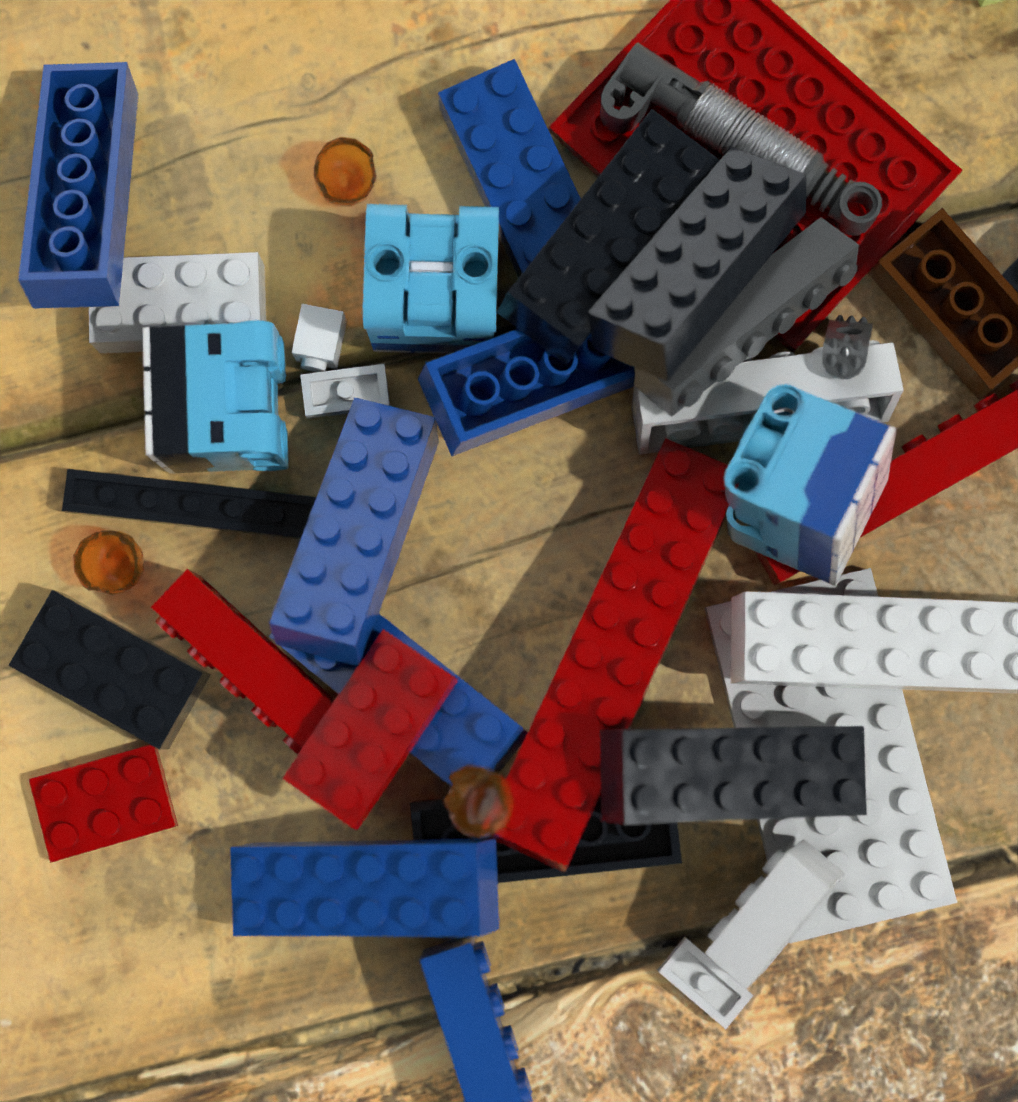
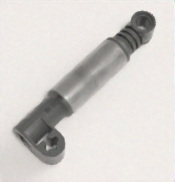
M636 43L604 87L601 94L600 119L609 131L614 133L632 131L653 103L675 117L680 128L691 133V136L694 135L702 143L705 142V145L708 144L714 151L718 150V153H722L723 156L731 147L806 174V200L808 197L812 199L810 205L813 207L817 203L821 206L818 210L822 213L825 209H828L829 213L827 216L833 219L836 227L847 235L865 233L880 213L882 198L879 191L873 185L866 182H855L852 179L849 183H846V175L841 174L840 177H837L835 175L838 170L832 168L830 172L827 170L829 165L824 162L823 154L814 150V147L811 148L807 143H803V140L796 139V136L789 134V131L786 132L782 127H778V124L775 125V122L771 123V120L764 118V115L760 116L759 112L751 111V107L747 108V104L743 105V102H739V99L736 100L735 97L732 98V95L725 93V90L718 89V86H715L714 83L712 84L708 80L703 82L697 81L640 43ZM627 86L633 90L630 94L629 106H623L620 110L614 108V105L618 107L622 105ZM850 202L862 204L867 215L856 216L852 214L847 204Z

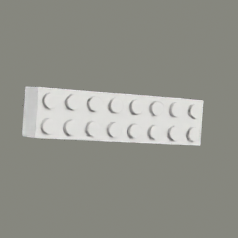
M743 592L732 597L731 684L1018 693V603Z

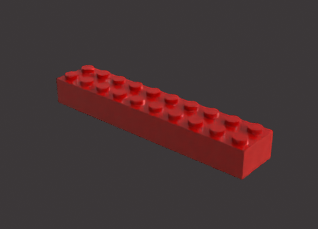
M665 438L483 827L484 836L496 839L499 843L557 870L566 872L601 795L600 730H630L727 516L729 503L726 500L724 477L729 465Z

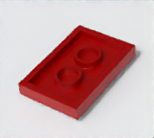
M146 745L29 779L50 863L178 826L158 749L152 745Z

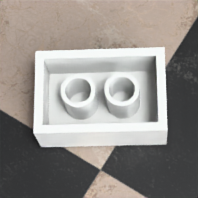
M805 839L794 847L787 843L782 850L779 849L762 869L768 876L766 878L760 876L736 900L735 904L741 909L739 911L733 909L727 917L724 916L708 935L713 943L705 954L745 990L766 971L845 875L843 871Z

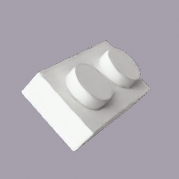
M384 364L300 374L305 416L307 419L348 414L354 397L390 406Z
M686 937L680 941L657 969L660 974L725 1029H727L754 996Z

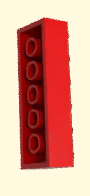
M186 569L151 606L159 615L155 623L173 639L176 637L181 641L185 639L191 644L187 650L188 654L204 668L209 667L212 670L216 668L221 672L223 676L218 681L236 698L240 696L243 699L245 697L250 699L255 704L250 711L267 727L270 728L272 726L276 728L279 726L287 734L283 742L298 755L335 699L201 575Z

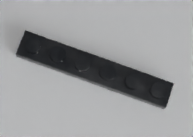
M67 469L62 511L72 514L301 539L316 497Z

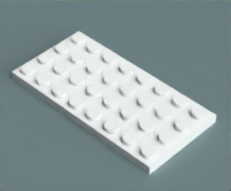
M871 568L841 575L836 586L818 580L769 592L878 597ZM732 601L704 608L734 728L864 726L867 815L757 819L767 862L779 849L782 850L787 843L794 847L805 839L845 873L843 878L789 943L957 903L903 690L731 684Z

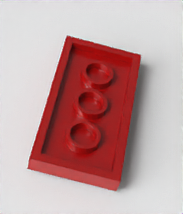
M383 629L282 779L349 827L358 830L458 682V679Z

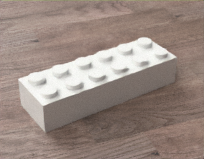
M870 340L865 368L858 376L851 379L834 378L826 372L822 364L823 347L815 349L812 353L795 355L793 352H780L772 355L769 359L754 361L747 357L734 368L726 380L714 383L703 392L700 399L694 405L682 408L672 417L636 388L634 383L632 413L639 455L659 452L665 438L688 448L738 442L741 440L747 426L752 422L768 391L782 384L793 385L800 390L881 423L888 422L904 391L894 342L880 344L879 341ZM785 407L774 411L776 414L783 411L794 413L793 410Z

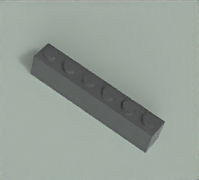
M820 217L769 257L668 382L635 368V387L671 417L682 408L691 407L700 399L705 390L716 382L726 380L738 364L747 357H755L775 335L787 332L803 313L809 309H816L831 291L839 285L845 286L857 272L856 262L859 244Z

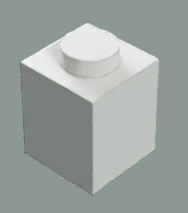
M307 304L301 305L292 348V355L297 362H301V368L313 372H324L326 367L337 369L347 323L343 311Z

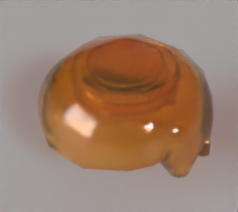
M338 137L325 143L316 157L313 168V177L320 196H323L327 202L334 206L352 207L366 200L375 186L374 183L377 178L373 160L374 155L370 148L356 138Z
M104 530L95 532L81 540L73 554L74 573L82 586L89 591H100L109 595L124 593L139 583L144 572L142 548L132 536L121 531Z
M466 765L452 772L449 776L452 786L448 795L444 798V803L450 812L453 825L464 835L487 838L502 829L510 819L514 804L509 782L494 769L481 766Z

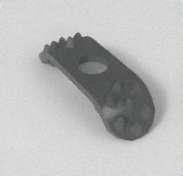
M838 315L835 320L829 321L822 354V364L828 374L838 379H851L863 371L867 361L873 323H868L865 317H862L857 322L853 316L844 321L842 315Z

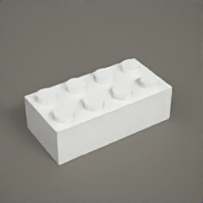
M258 252L123 258L119 306L89 307V343L100 353L143 352V327L233 324L252 320L266 321L265 265Z

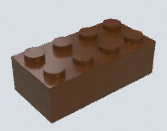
M941 208L880 259L869 272V276L977 399H980L1018 368V293L948 213Z

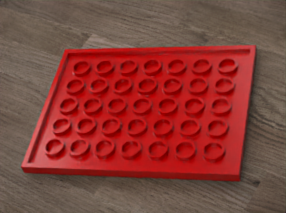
M669 0L548 128L550 134L597 177L603 172L651 109L655 110L721 160L723 157L722 153H718V150L714 151L708 144L705 145V142L702 143L694 135L691 136V133L684 131V129L679 127L675 117L653 103L632 131L614 133L603 125L600 119V104L604 87L636 43H640L697 81L703 82L708 80L712 84L714 83L715 86H718V89L721 88L722 91L725 90V93L732 95V98L739 99V102H743V105L747 104V108L751 107V111L759 112L760 116L764 115V118L771 120V123L775 122V125L778 124V127H782L786 132L789 131V134L796 136V139L799 138L800 141L803 140V143H807L811 148L814 147V150L823 154L824 162L829 165L827 170L829 172L832 168L838 170L835 175L837 177H840L841 174L846 175V183H849L852 179L855 182H866L873 185L879 191L882 198V208L879 215L865 233L860 235L845 234L859 244L856 262L858 268L855 276L845 286L839 285L831 291L816 309H809L798 317L787 332L783 334L778 333L774 336L793 353L963 171L772 0ZM626 86L624 102L619 107L614 105V108L620 110L623 106L628 107L630 94L633 90ZM808 197L805 215L773 253L820 217L837 228L833 219L827 216L829 210L825 209L822 213L818 210L821 205L817 203L814 207L811 206L810 202L812 199ZM858 202L847 204L852 214L856 216L867 215L862 204Z

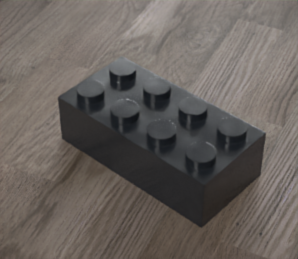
M51 590L8 665L159 750L171 747L211 674L65 593Z

